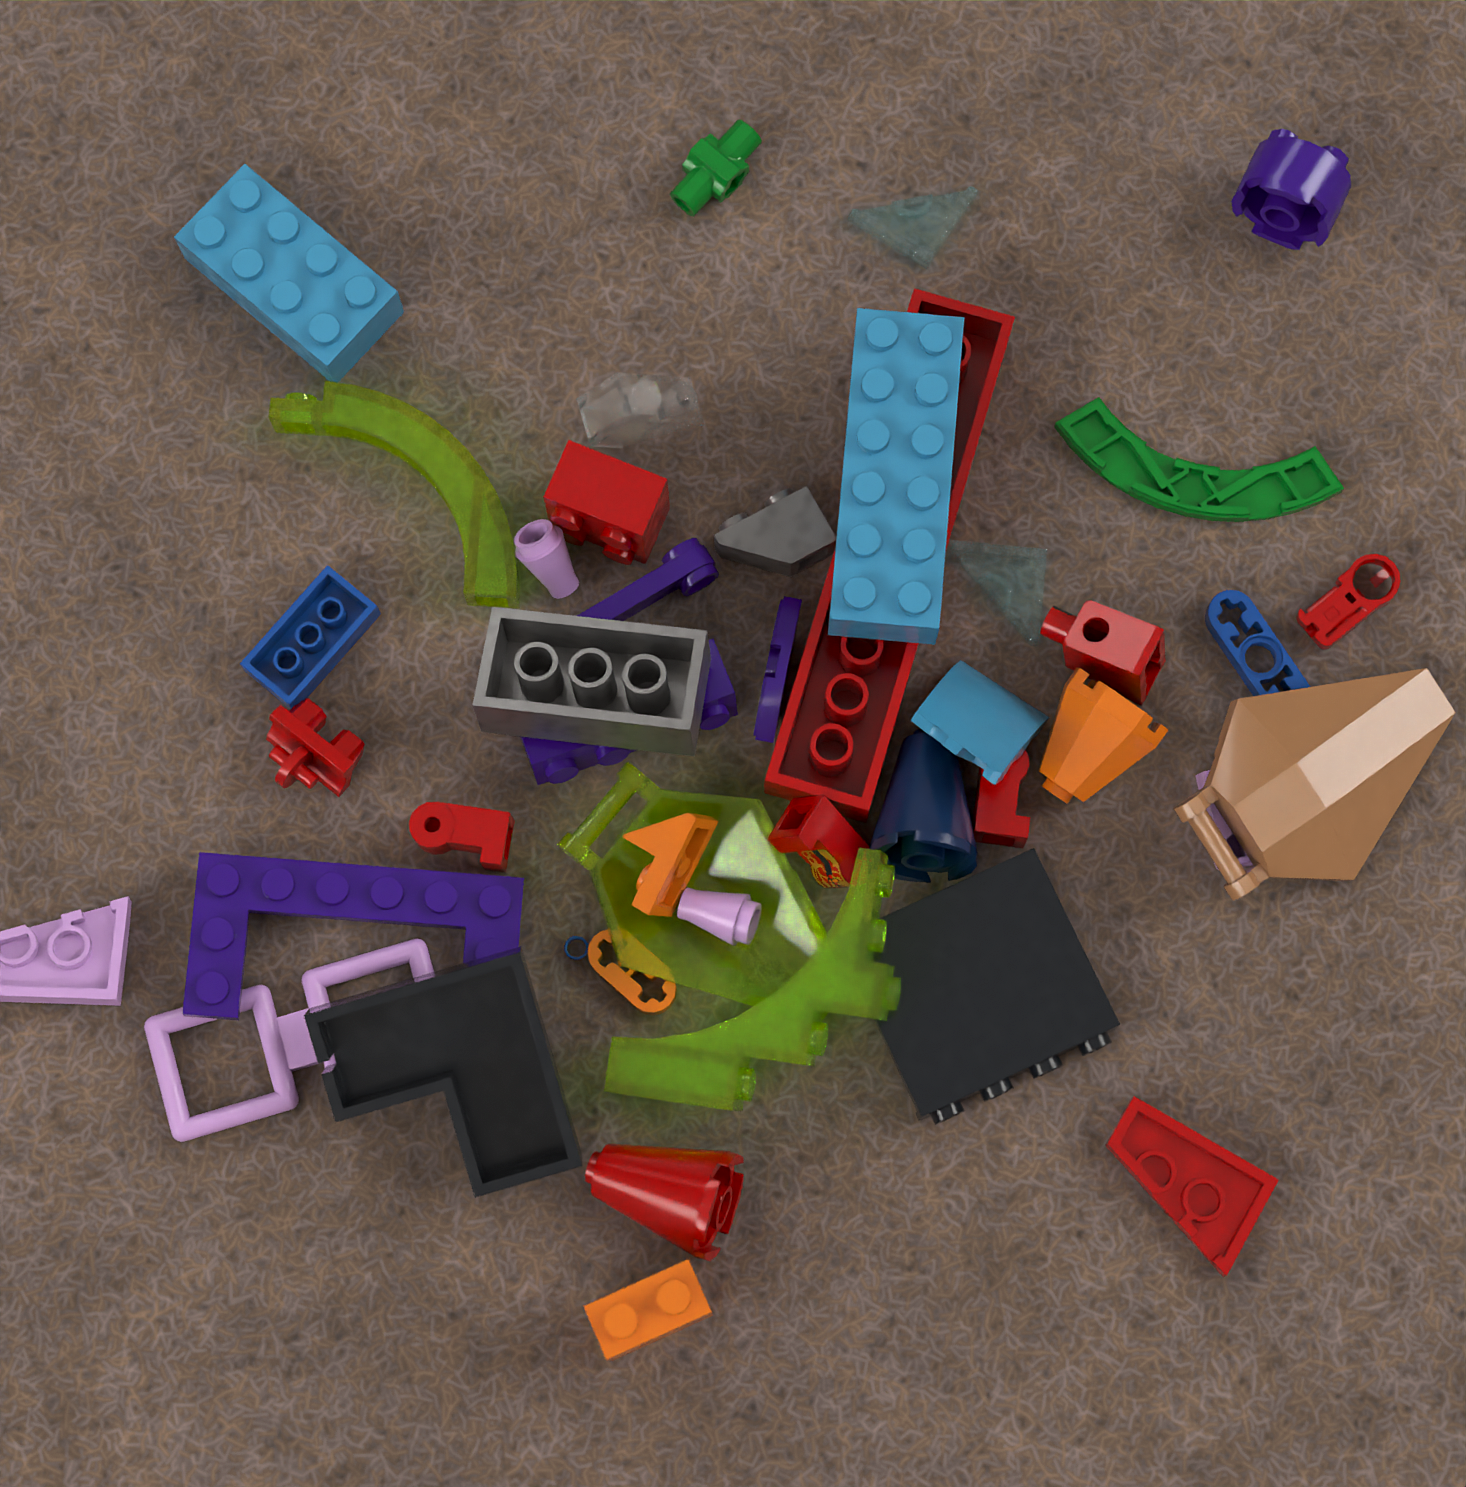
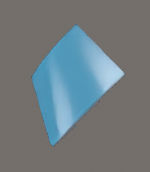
M960 660L940 680L916 711L911 721L956 756L971 761L984 769L982 776L995 785L1003 779L1012 763L1021 757L1030 741L1039 735L1050 717Z

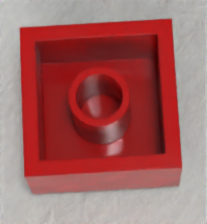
M568 440L543 496L548 520L551 521L553 526H558L562 529L566 542L582 546L586 540L603 547L602 553L606 557L624 565H631L633 559L644 564L647 563L670 510L667 478L571 440Z

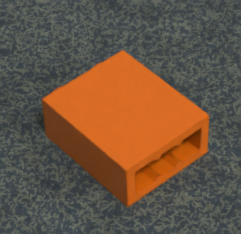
M689 1259L584 1306L604 1356L609 1361H614L713 1316Z

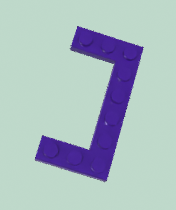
M199 852L182 1014L186 1017L239 1020L250 913L466 930L463 963L519 947L524 878Z

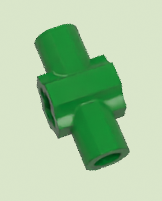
M738 119L719 140L712 134L701 138L692 147L682 164L683 172L687 175L669 194L674 203L685 213L694 217L712 196L719 202L729 198L749 173V165L745 161L762 143L758 133L746 122Z

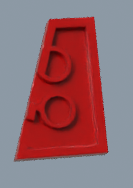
M1133 1096L1105 1146L1223 1277H1226L1279 1179Z

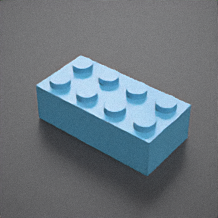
M246 164L174 236L184 258L333 385H336L404 313L396 289Z

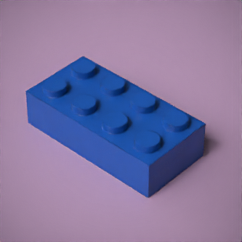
M327 565L242 660L240 665L247 674L291 709L305 698H308L381 613L375 603Z

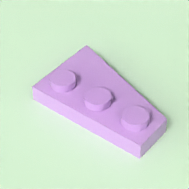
M129 896L110 901L109 906L82 912L80 909L61 914V919L32 927L21 925L0 931V1002L121 1006L132 904Z

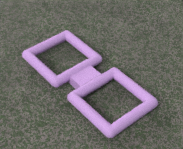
M412 939L307 970L302 976V985L309 1008L277 1017L271 992L265 985H256L242 989L240 1013L253 1009L274 1092L192 1117L189 1114L169 1034L217 1019L186 1017L182 1014L183 1007L149 1017L145 1022L144 1028L173 1138L184 1142L294 1109L299 1102V1096L292 1072L320 1064L316 1059L304 1014L312 1007L330 1002L326 987L407 963L410 964L413 978L434 972L426 943L421 939ZM334 1054L329 1061L322 1062L325 1068L336 1063Z

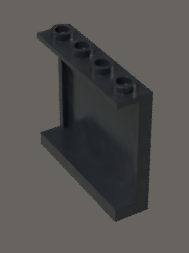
M1034 848L837 938L836 946L844 963L849 965L917 1110L916 1116L919 1121L931 1116L935 1125L964 1112L961 1102L979 1093L984 1102L998 1097L1014 1088L1010 1081L1011 1078L1026 1071H1030L1033 1079L1041 1077L1063 1066L1059 1056L1076 1048H1079L1082 1056L1095 1052L1112 1043L1108 1033L1113 1032L1120 1026Z

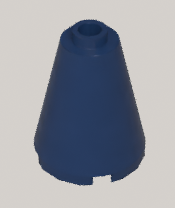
M917 729L913 735L907 736L902 741L869 847V861L871 863L873 860H877V871L898 880L931 883L927 872H948V881L958 880L974 871L977 867L978 855L958 756L922 729Z

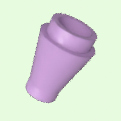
M546 519L535 520L522 527L514 538L516 557L548 589L553 598H564L572 594L577 589L579 580L574 573L562 529L558 526H553L551 521Z
M687 887L681 896L677 917L691 922L732 946H735L738 942L749 945L758 928L761 916V903L751 901L749 894L701 891Z

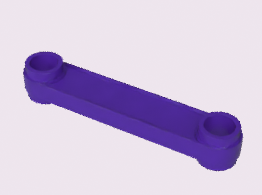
M697 538L688 539L664 555L662 558L664 564L577 616L625 621L677 589H680L684 596H690L704 589L719 576V572L715 568L716 563L706 547L701 545Z

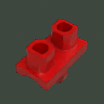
M305 698L289 711L280 704L269 717V720L273 723L266 736V740L275 746L270 752L269 758L281 766L276 774L275 782L282 788H288L295 781L299 780L307 788L312 789L319 781L340 797L350 785L353 769L363 755L364 742L350 730L344 729L330 743L317 732L325 725L327 716L322 708L309 698Z

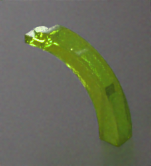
M325 381L323 401L317 400L313 395L298 392L288 393L286 398H270L268 418L276 433L332 436L367 443L392 454L416 470L433 486L444 500L459 529L465 562L463 594L467 605L520 609L518 559L515 555V546L505 511L497 492L482 467L468 449L446 428L424 412L402 400L353 384Z

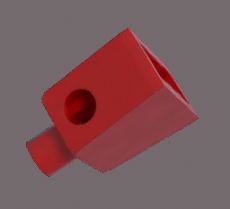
M1087 600L1083 604L1078 616L1053 606L1041 627L1040 635L1063 645L1065 666L1073 671L1076 668H1081L1089 674L1087 678L1093 679L1095 682L1101 681L1121 696L1141 706L1166 661L1164 629L1092 600Z

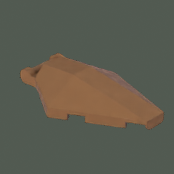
M1428 668L1233 700L1230 702L1219 736V742L1214 752L1215 759L1204 787L1173 809L1181 822L1188 821L1226 880L1227 883L1223 887L1232 901L1248 894L1267 878L1324 881L1354 880L1456 712ZM1214 803L1253 865L1246 870L1206 810L1211 804Z

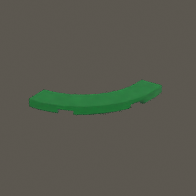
M1100 397L1057 421L1054 426L1071 450L1089 468L1111 485L1151 506L1185 517L1227 522L1267 520L1294 514L1316 506L1342 493L1344 487L1316 446L1288 459L1266 465L1253 466L1252 469L1220 470V467L1197 464L1177 457L1175 460L1147 446V442L1126 428L1111 413Z

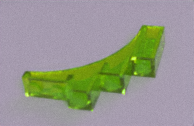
M859 848L849 890L830 931L806 964L770 997L735 1018L697 1032L661 1038L612 1037L604 1091L729 1111H743L744 1101L750 1102L752 1100L756 1083V1070L749 1068L750 1057L815 1066L816 1056L824 1055L828 1039V1024L821 1023L822 1012L887 1021L888 1010L896 1011L898 1007L901 978L893 977L894 966L873 962L874 952H883L886 941L887 921L879 919L882 897H891L894 884L895 867L894 865H887L888 855L880 850Z

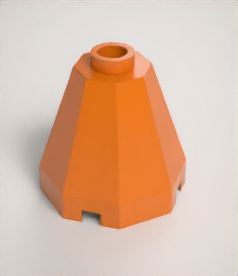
M1076 668L1064 685L1038 771L1047 777L1041 786L1066 804L1070 802L1073 796L1082 802L1086 801L1154 750L1168 732L1166 727L1156 722L1149 729L1148 726L1154 718L1101 681L1095 682L1092 679L1088 685H1085L1084 681L1089 674L1081 668Z

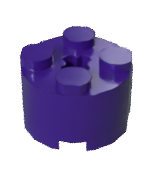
M1286 129L1272 130L1268 139L1260 142L1231 200L1233 213L1236 217L1244 213L1248 219L1255 223L1251 231L1253 234L1285 248L1300 250L1303 241H1315L1318 247L1322 246L1328 238L1351 189V178L1346 169L1349 159L1336 147H1320L1309 141L1299 139L1294 133Z

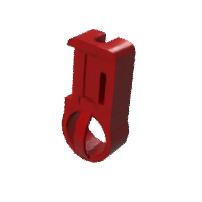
M1379 554L1364 555L1356 559L1351 567L1337 578L1335 584L1339 588L1334 586L1309 606L1305 610L1306 613L1300 608L1296 620L1319 648L1323 650L1329 649L1376 610L1391 602L1400 586V572L1395 563L1386 556ZM1368 564L1381 566L1382 569L1370 579V582L1376 588L1388 577H1391L1392 586L1390 591L1379 599L1370 600L1364 598L1365 596L1359 589L1356 590L1353 586V579L1359 567Z

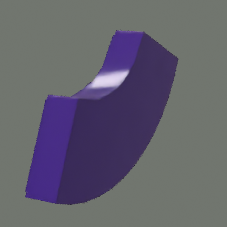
M784 596L780 600L753 734V736H756L755 740L774 743L795 644L802 599Z

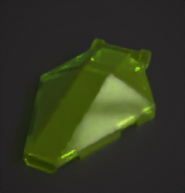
M626 762L616 773V776L619 778L618 781L573 834L567 832L557 843L563 852L590 873L618 965L817 1026L836 1005L851 984L848 982L831 948V940L796 870L792 869L785 853H779L767 840L774 826L761 799L661 789L640 770ZM637 793L647 801L646 804L636 813L601 857H599L589 847L631 797ZM685 813L711 816L719 822L687 887L701 891L749 894L751 901L761 903V916L752 942L749 945L738 942L735 946H732L691 922L679 919L677 917L679 903L672 917L647 915L632 906L631 904L638 892L636 889L638 877L642 870L652 863L655 856L624 839L623 835Z

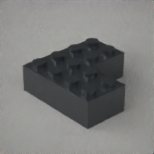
M522 947L315 1006L304 1014L317 1062L329 1061L333 1054L335 1056L336 1063L328 1065L321 1074L335 1123L444 1091L475 1198L582 1166V1152Z

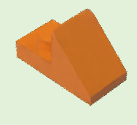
M685 813L624 834V839L655 856L652 863L648 864L638 877L636 883L638 892L631 905L647 915L672 917L719 821L711 816Z

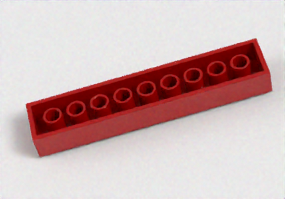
M914 288L907 312L964 317L946 539L947 552L1010 339L1015 316ZM834 550L764 780V793L789 801L793 798L825 795L842 816L866 823L919 643L828 635L835 558Z

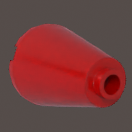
M609 1143L601 1152L595 1151L590 1157L586 1168L585 1181L591 1184V1194L593 1197L695 1258L710 1262L721 1250V1248L712 1245L717 1232L728 1235L731 1229L744 1179V1174L734 1172V1165L742 1164L744 1160L741 1155L731 1151Z

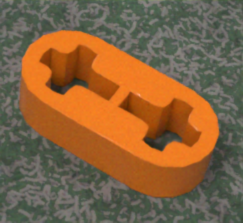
M618 929L600 931L592 938L587 953L591 967L598 976L635 1009L647 1015H657L664 1013L672 1006L677 992L674 977L634 939ZM620 941L625 945L621 951L622 956L632 965L627 972L613 962L606 967L599 963L603 958L599 947L604 942L614 946ZM640 972L651 982L658 977L664 979L665 982L662 985V991L666 996L664 1000L658 1002L656 999L651 998L646 1003L641 1001L639 998L642 996L643 990L633 979L634 975Z

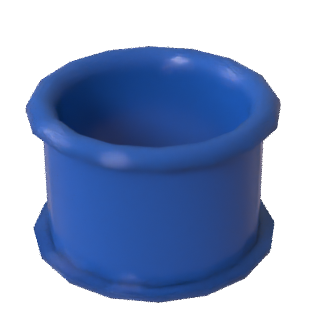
M572 936L566 941L564 951L569 958L580 960L588 953V943L581 936ZM580 940L586 945L585 953L582 956L573 957L568 953V946L572 941Z

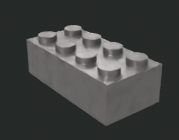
M492 607L472 704L480 730L487 733L695 757L711 662L707 630Z

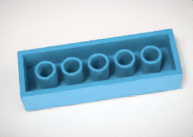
M857 308L828 635L933 645L936 643L940 626L964 317Z

